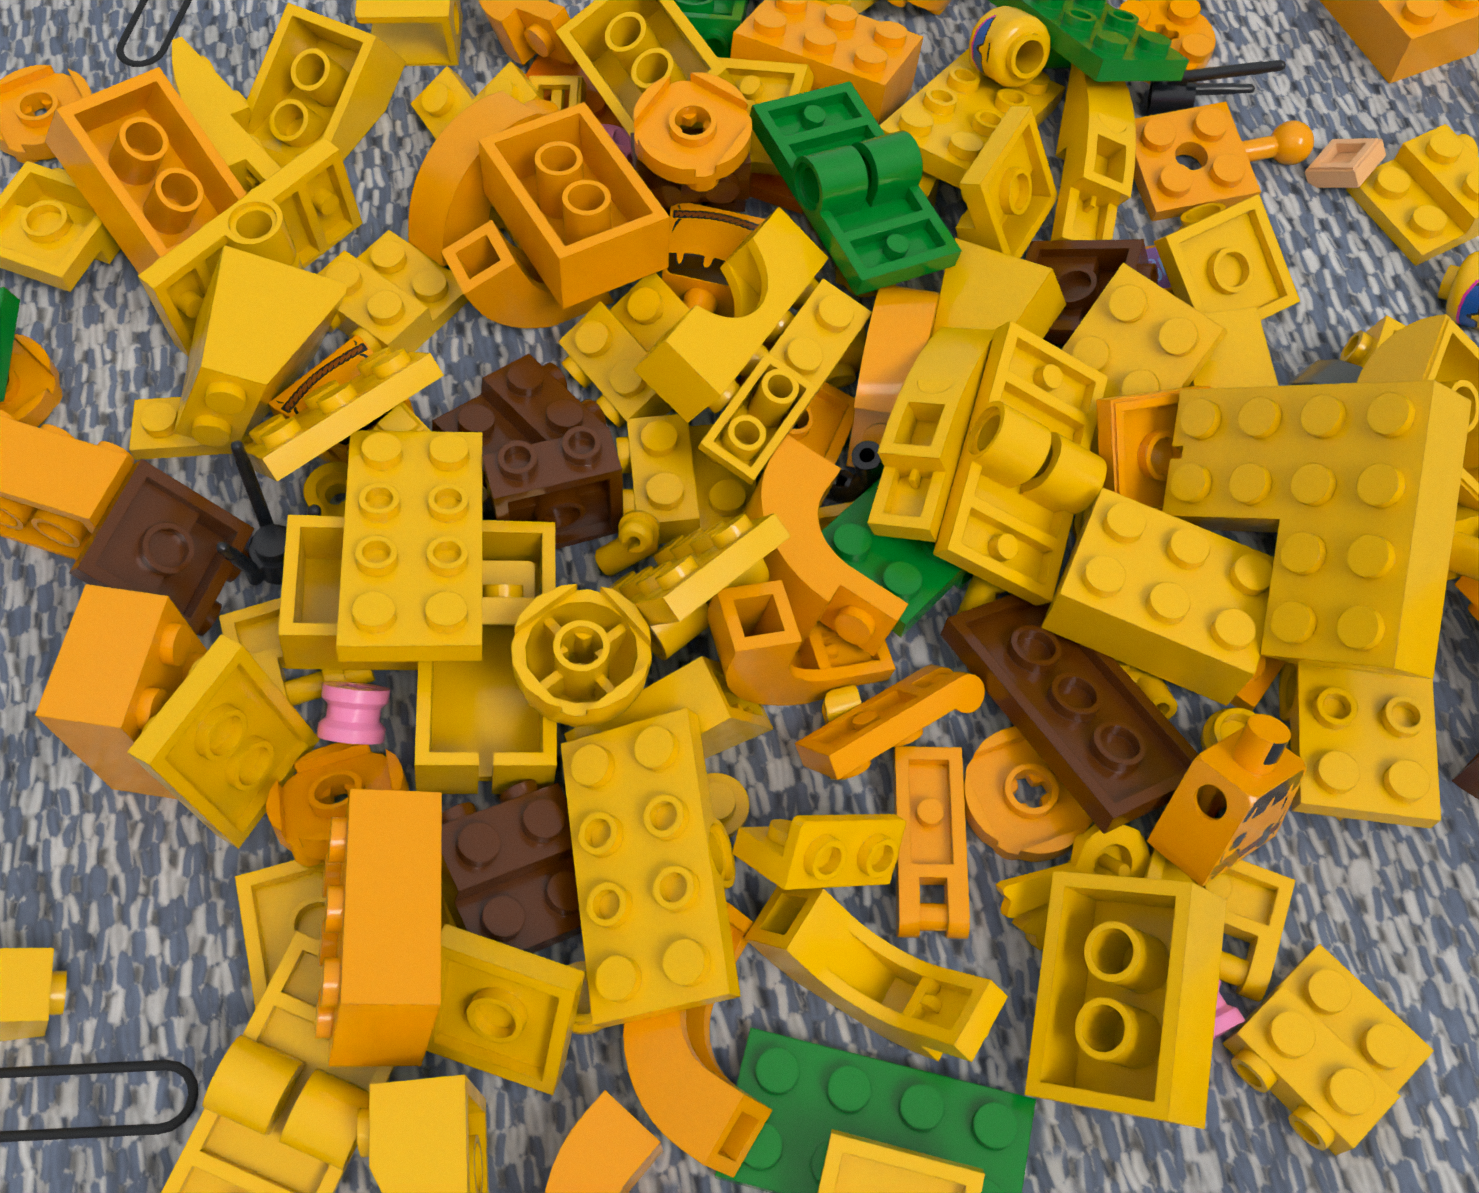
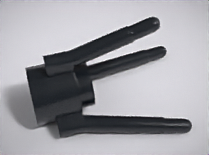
M1259 61L1185 70L1181 81H1150L1147 116L1193 108L1196 95L1253 93L1255 91L1253 84L1197 82L1278 72L1285 69V61Z
M235 440L231 443V450L260 529L256 531L249 544L251 559L225 541L217 543L216 550L226 560L243 571L251 585L256 586L263 581L280 585L283 578L287 527L274 524L245 446L241 441ZM311 505L308 508L307 515L321 516L320 506Z

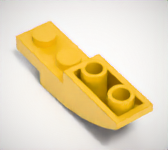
M182 36L173 39V87L245 192L248 193L282 168L265 152L260 140L254 134L249 133L251 111L244 96L239 91L232 90L216 73L211 62L205 56L199 55Z
M1071 64L1055 154L1056 157L1065 161L1050 241L1112 240L1118 206L1131 198L1136 153V126L1133 103L1125 81L1096 82L1073 64Z
M823 278L772 349L766 352L699 444L698 449L751 485L827 381L838 362L867 323L872 312Z
M941 327L930 338L918 355L898 394L877 452L884 465V469L867 522L874 535L936 542L995 330Z

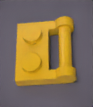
M1151 846L1149 852L1151 858L1143 878L1185 881L1197 884ZM1240 860L1208 882L1203 888L1227 900L1223 933L1250 943L1246 959L1222 951L1219 979L1237 986L1236 994L1260 1002L1266 993L1271 979L1296 880Z

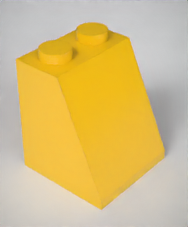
M224 245L197 315L174 434L193 438L200 444L211 447L224 446L231 448V443L235 440L243 443L249 436V432L271 410L268 403L290 387L315 357L347 293L348 284Z

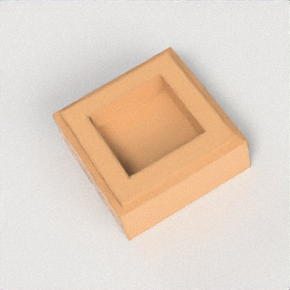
M1378 138L1332 139L1305 170L1307 182L1316 188H1359L1386 156L1383 140Z

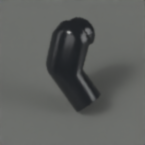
M863 441L855 446L851 456L856 473L853 475L848 470H841L839 472L836 484H833L828 492L833 501L839 503L853 502L881 477L884 465L877 453L879 449L877 443Z

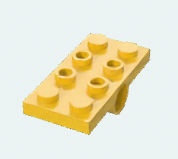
M968 48L879 126L885 134L901 130L911 134L921 152L923 171L961 189L959 183L965 172L970 168L1010 106H1031L1038 127L1059 104L1065 87L1051 81L1049 76L1042 71L1027 85L1017 88L1002 86L983 76L974 68L969 57Z
M323 137L138 275L174 345L188 357L190 355L197 315L224 245L304 270L363 223L340 150Z
M1009 321L995 329L933 555L1037 606L1052 602L1073 516L1084 511L1093 503L1102 489L1106 478L1107 466L1105 460L1091 452L1090 448L1097 424L1096 399L1103 398L1108 376L1013 321Z
M358 430L350 435L336 640L338 662L482 661V432Z
M743 513L727 524L720 521L705 531L703 528H699L686 537L683 534L677 536L652 555L657 563L656 566L653 568L648 566L637 574L631 571L608 588L616 590L637 606L650 628L651 652L659 659L665 661L709 627L707 613L713 596L723 588L767 582L770 575L763 558L791 536L775 513L751 521Z
M1285 661L1279 678L1280 718L1283 721H1290L1291 751L1304 760L1307 768L1292 800V811L1429 829L1441 821L1433 679L1304 666Z
M683 708L561 743L592 1025L606 1028L741 997L724 890L732 887L736 875L735 858L732 854L733 849L726 829L721 821L713 816L698 715L688 708Z
M296 930L244 1033L235 1039L215 1071L203 1099L202 1107L204 1110L161 1193H335L358 1146L357 1117L360 1108H369V1084L387 1083L395 1066L328 1067L329 1038H315L318 990H321L323 966H319V940Z

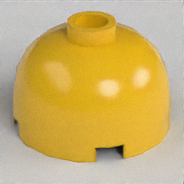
M577 584L561 585L537 596L519 615L514 628L515 636L511 644L513 675L529 705L547 719L572 727L601 725L625 713L640 696L652 662L650 628L637 606L616 590L600 586V592L590 589L577 590Z

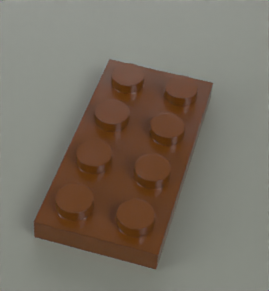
M1011 594L948 617L940 634L969 671L982 680L988 694L1103 834L1169 803L1192 761L1199 754L1114 658L1041 628L1051 602L1036 606Z

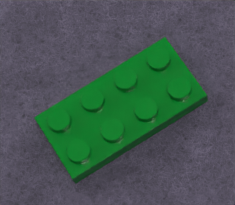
M750 1027L736 1086L771 1108L772 1112L734 1178L716 1171L715 1179L769 1193H817L831 1129L981 1168L985 1173L981 1193H1022L1036 1104L1035 1098Z

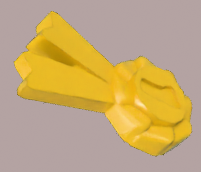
M1094 824L1084 834H1079L1075 837L1071 859L1068 863L1005 879L995 884L996 890L1004 896L1000 907L1001 914L1007 918H1014L1011 923L1025 933L1029 943L1038 950L1043 949L1053 871L1143 878L1151 858L1143 835H1141L1139 830L1125 824L1103 834Z

